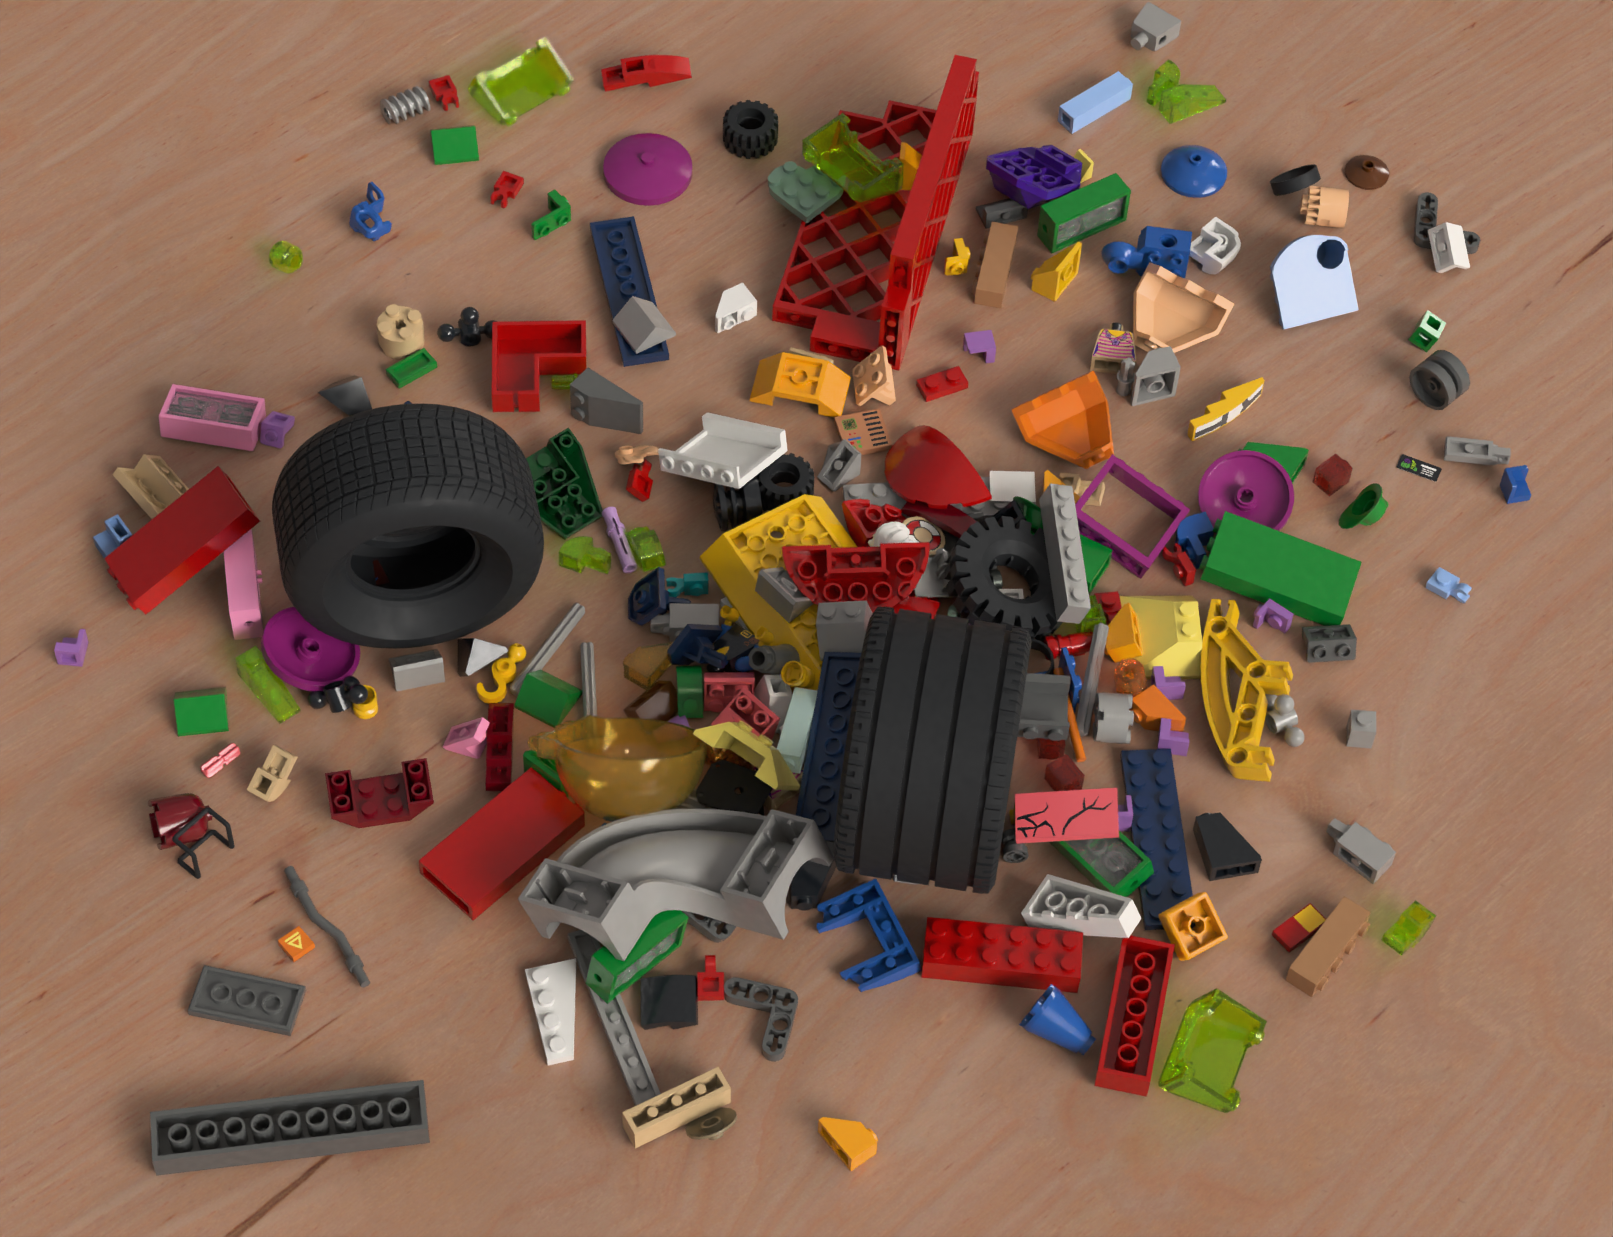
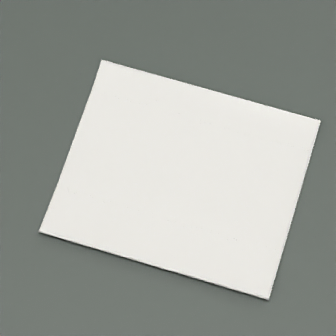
M990 471V493L992 495L990 500L1011 502L1015 496L1031 502H1036L1035 472Z

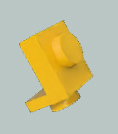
M957 238L953 242V257L945 259L944 273L946 276L967 273L970 250L968 246L965 247L963 238Z

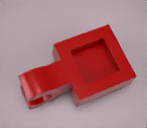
M645 458L641 466L638 463L634 464L633 469L629 472L625 489L642 502L649 499L653 480L648 477L652 463Z
M1178 543L1174 544L1173 550L1175 553L1169 552L1167 547H1164L1162 556L1166 561L1175 564L1173 571L1176 578L1180 579L1184 586L1193 584L1196 568L1186 552H1182V548Z
M1118 591L1094 593L1093 600L1097 618H1105L1106 625H1109L1122 608Z
M705 955V972H697L698 1001L724 1000V972H716V955Z

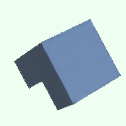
M118 514L105 520L106 530L93 537L94 544L103 558L132 536V533Z

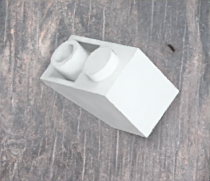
M744 283L723 291L715 315V331L717 333L729 330L733 326L757 316V300Z
M781 674L764 675L754 689V694L756 698L780 718L775 733H778V728L784 725L792 692L790 685L782 680Z

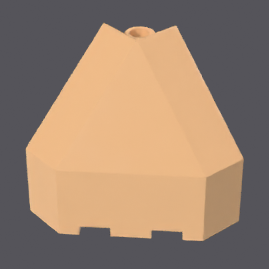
M1149 262L1133 293L1134 345L1147 352L1156 348L1171 346L1175 353L1214 337L1221 331L1234 303L1219 294L1205 290L1188 279L1173 274L1159 265Z

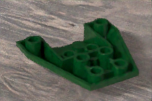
M569 427L551 437L546 447L526 458L531 470L541 523L565 540L603 517V509L583 447Z

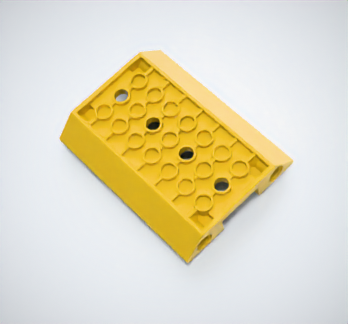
M804 494L723 533L700 555L699 559L733 608L738 610L739 617L753 635H755L756 630L760 626H763L774 636L773 642L769 645L766 644V646L790 644L797 650L800 663L811 668L815 675L814 682L808 689L818 691L823 663L820 660L816 628L818 605H811L793 621L788 623L755 591L758 574L761 569L783 567L786 570L782 556V546L831 545V548L857 547L823 498ZM772 531L780 532L783 535V537L774 538L771 536L770 533ZM790 686L791 691L793 693L794 687Z

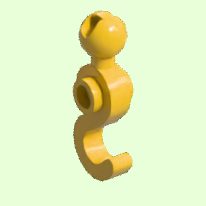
M518 643L511 644L508 647V657L500 658L493 663L492 677L495 685L498 687L497 691L487 692L483 683H477V696L481 701L487 704L498 703L505 698L507 693L506 684L512 682L517 675L515 663L525 659L526 649L523 645Z

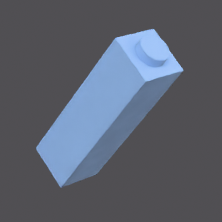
M1119 71L1060 105L1058 122L1071 134L1075 133L1130 100L1133 83Z

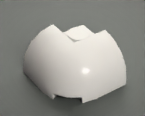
M1214 217L1201 229L1200 236L1191 243L1189 256L1203 265V272L1215 275L1230 264L1238 254L1241 247L1238 237L1239 233L1222 220Z

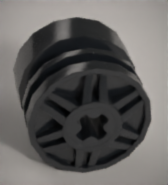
M756 477L736 490L733 487L726 486V491H724L723 485L714 483L713 508L721 531L728 530L729 519L731 527L734 529L738 527V518H742L743 523H746L763 515L760 489Z

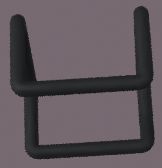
M209 807L203 809L172 837V841L185 851L178 858V864L197 879L201 878L197 856L193 851L210 836L214 835L230 849L235 847L230 824ZM207 813L226 827L228 840L216 830L208 831L202 839H199L190 848L178 839ZM189 855L192 858L194 870L183 861Z

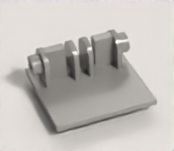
M944 548L937 549L934 557H928L925 572L917 583V587L913 590L915 597H949L946 585L950 580L944 579V569L948 565L946 561L949 553Z

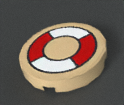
M919 516L909 517L903 521V524L910 531L909 539L913 543L930 542L929 557H934L936 550L944 547L945 536L940 527Z

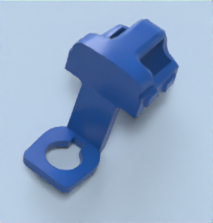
M369 182L366 196L371 204L364 201L354 206L351 211L349 225L355 232L362 233L372 241H377L381 236L391 231L392 223L390 221L382 222L378 213L383 210L385 198L380 188L373 182ZM373 191L377 194L378 200H375ZM369 218L375 222L372 228H369L365 223Z

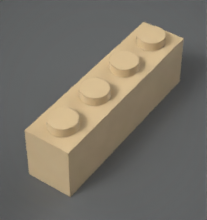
M719 1067L714 1068L622 1112L623 1128L634 1148H637L731 1103V1087Z

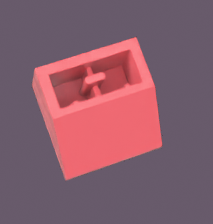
M704 672V711H723L743 687L754 695V672Z
M743 687L711 725L725 722L738 723L741 720L753 728L751 732L758 737L762 734L772 740L780 718Z

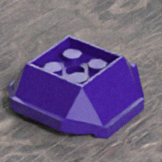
M1046 145L1041 148L1025 147L989 155L986 160V169L990 172L996 190L1029 209L1044 205L1080 188L1082 162L1053 145Z

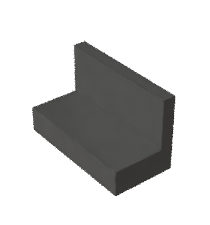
M1011 198L976 206V211L985 229L990 228L992 222L1006 224L1026 219L1028 214V208Z

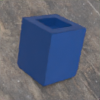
M1527 465L1505 468L1500 488L1507 504L1530 500L1531 492L1525 481L1529 470Z

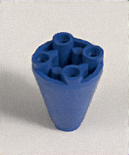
M1050 984L1019 1024L1026 1031L1072 1052H1079L1082 1055L1088 1051L1096 1040L1091 1035L1092 1031L1062 992L1053 984Z

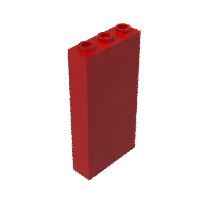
M217 466L104 559L109 565L107 571L115 580L119 581L116 585L124 595H128L126 598L128 604L134 610L139 608L146 615L251 530L260 520L231 478Z
M531 767L419 860L420 874L474 921L539 866L545 858L552 855L585 827V812L578 803L571 802L564 791L561 792Z

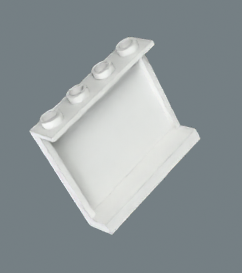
M708 412L702 416L703 430L676 451L663 448L658 449L661 471L740 489L788 451L784 429Z

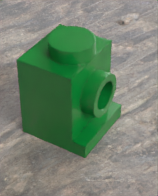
M1427 310L1417 322L1408 340L1425 352H1428L1439 339L1446 322Z

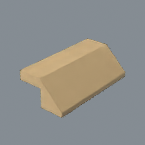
M143 454L134 469L117 467L113 473V476L151 519L189 490L160 456Z

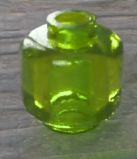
M279 241L272 246L269 252V262L272 267L284 273H293L301 267L303 254L296 245L287 241Z

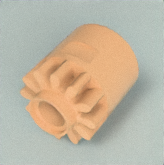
M1309 186L1307 195L1302 194L1300 203V214L1305 215L1304 224L1344 228L1348 211L1349 190Z

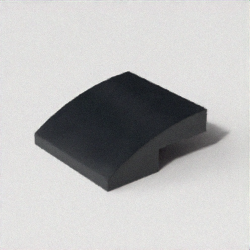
M663 975L641 979V1026L644 1030L670 1025L673 1030L698 1025V988L696 976Z

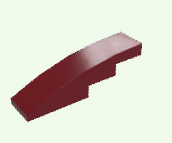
M489 703L485 786L486 791H503L512 783L514 703Z

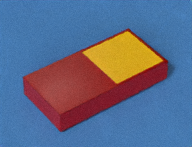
M1309 903L1272 931V936L1290 953L1313 936L1325 922L1326 918Z

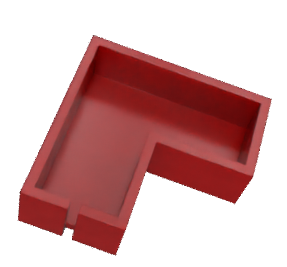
M586 320L492 322L493 412H514V408H519V412H540V375L581 374L587 369Z

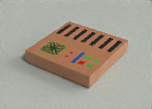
M880 409L834 417L840 441L846 439L862 455L891 449L892 442Z

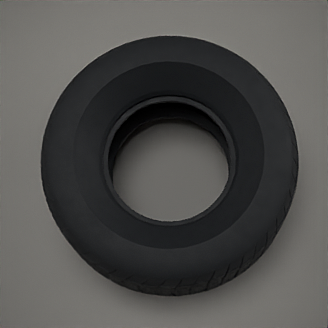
M425 403L399 404L363 411L339 420L310 437L293 453L279 475L273 494L272 516L280 571L285 591L293 606L307 622L321 632L344 642L374 648L396 649L434 645L466 636L493 623L514 608L532 587L541 567L544 553V534L531 470L522 450L512 437L497 424L479 414L461 408Z

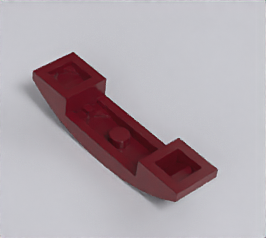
M907 501L901 508L902 513L909 517H922L959 539L964 531H967L972 524L977 522L948 504L947 509L929 508L925 502L916 501L912 504Z

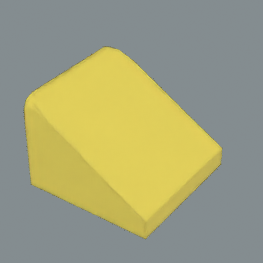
M1079 149L1074 158L1082 162L1080 181L1082 183L1092 178L1094 162Z

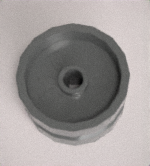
M1445 350L1435 351L1425 361L1412 369L1409 376L1410 385L1415 395L1427 407L1434 410H1443L1466 392L1470 386V378L1466 367L1459 358Z

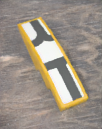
M1263 377L1223 391L1220 401L1206 406L1203 416L1190 420L1187 433L1190 440H1197L1218 430L1247 410L1262 394L1265 381Z

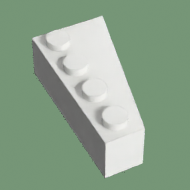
M1049 874L1046 875L1021 912L1028 927L1083 932V935L1129 938L1141 920V916L1131 898Z

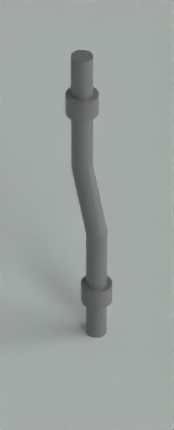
M288 866L285 868L284 872L291 883L290 889L293 895L299 898L309 919L336 940L346 959L345 964L349 972L354 973L362 988L368 986L370 981L363 970L364 964L359 955H355L344 933L318 913L308 895V887L303 880H300L294 867Z

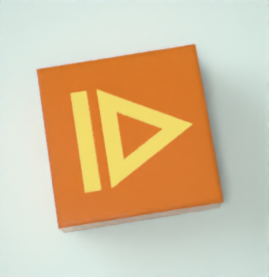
M300 926L278 940V945L293 962L315 948L314 942Z

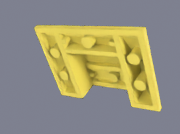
M1120 596L1121 606L1123 607L1124 604L1130 603L1137 615L1142 647V656L1126 660L1127 678L1151 679L1153 666H1163L1165 677L1179 676L1181 679H1201L1202 634L1198 601L1193 596Z
M741 720L738 723L725 722L694 731L693 734L711 747L730 749L758 768L755 776L775 790L798 791L800 788L798 781L781 753L772 746L774 742L762 734L758 737L752 733L753 728Z

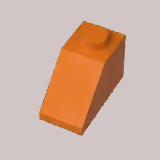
M1154 684L1133 697L1132 708L1129 710L1134 711L1135 723H1139L1145 730L1159 731L1161 718L1171 719L1170 730L1183 732L1186 717Z

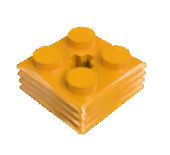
M1207 892L1197 893L1158 915L1171 944H1175L1174 950L1180 961L1189 960L1228 938ZM1191 922H1194L1196 925L1193 927V931L1190 928Z

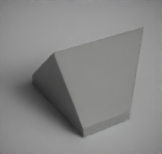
M846 439L829 445L822 470L817 477L832 491L838 490L860 475L862 454Z

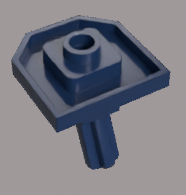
M657 567L635 583L628 597V619L643 626L657 615H664L667 610L670 611V603L691 604V601L684 598L669 597V591L665 590L664 569Z
M687 624L668 648V660L672 665H690L696 661L698 663H709L723 669L728 664L727 656L714 650L715 646L713 645L722 633V628L719 625Z

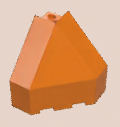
M1094 370L1011 409L1027 443L1082 468L1088 469L1099 462L1109 459L1112 454L1114 455L1109 405Z

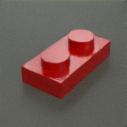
M956 366L917 379L916 386L924 400L928 402L967 389L969 382L960 367Z

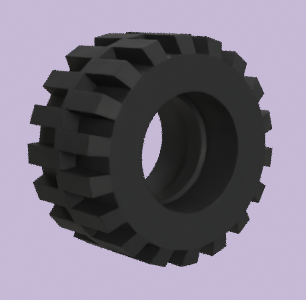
M746 100V102L740 101L737 102V105L730 106L723 117V142H725L726 149H729V152L732 154L736 153L737 157L741 158L744 156L746 159H751V157L757 159L761 155H768V151L772 152L774 146L778 143V116L772 107L768 108V104H761L760 101L756 100L755 102H751V100Z
M784 453L755 476L759 484L762 510L771 511L804 494L812 496L814 494L813 468H810L808 461L804 462L803 457H795L793 453L789 455ZM785 482L793 486L780 487L775 484Z

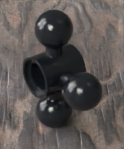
M466 307L461 312L458 328H454L451 324H442L437 330V335L443 342H450L455 336H460L461 343L464 346L471 347L481 342V334L492 338V322L498 321L490 320L484 326H479L478 311L473 307Z
M347 676L343 680L324 686L323 691H311L308 695V703L314 709H321L328 702L331 712L338 713L350 708L353 705L352 703H364L368 698V691L365 686L360 684L356 677Z

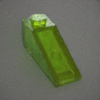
M1180 84L1162 91L1159 111L1171 124L1226 103V99L1215 85Z
M257 646L252 647L235 658L238 675L279 724L301 711L283 681L268 667L262 652Z

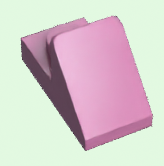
M481 717L451 727L443 748L472 758H480L487 743L486 730L489 722Z

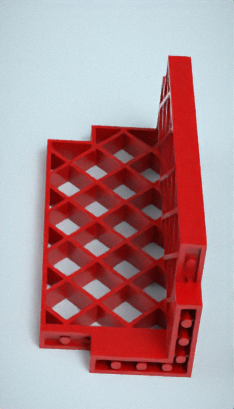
M954 55L937 110L889 100L883 119L843 110L839 111L822 162H826L829 166L833 167L832 165L852 157L861 169L844 175L845 185L840 199L848 209L829 217L822 211L812 219L814 222L810 224L811 220L808 223L802 220L772 311V321L812 329L810 336L811 352L861 362L880 346H884L887 350L888 363L891 364V368L900 370L973 136L979 72L976 71L977 59ZM918 129L927 141L912 147L922 155L911 190L894 188L885 176L899 171L902 142L899 137ZM850 131L859 132L863 134L854 137L850 133ZM885 143L894 155L874 163L865 151ZM872 182L881 194L861 203L852 190ZM893 208L901 218V221L881 229L872 216ZM859 222L868 235L847 243L838 231ZM826 237L834 249L813 258L804 245ZM879 248L889 261L868 270L858 257ZM846 263L855 276L834 285L824 272ZM812 278L821 291L799 300L790 287ZM888 280V287L885 292L879 283ZM866 289L876 303L854 312L845 298ZM832 304L838 313L822 310V308Z

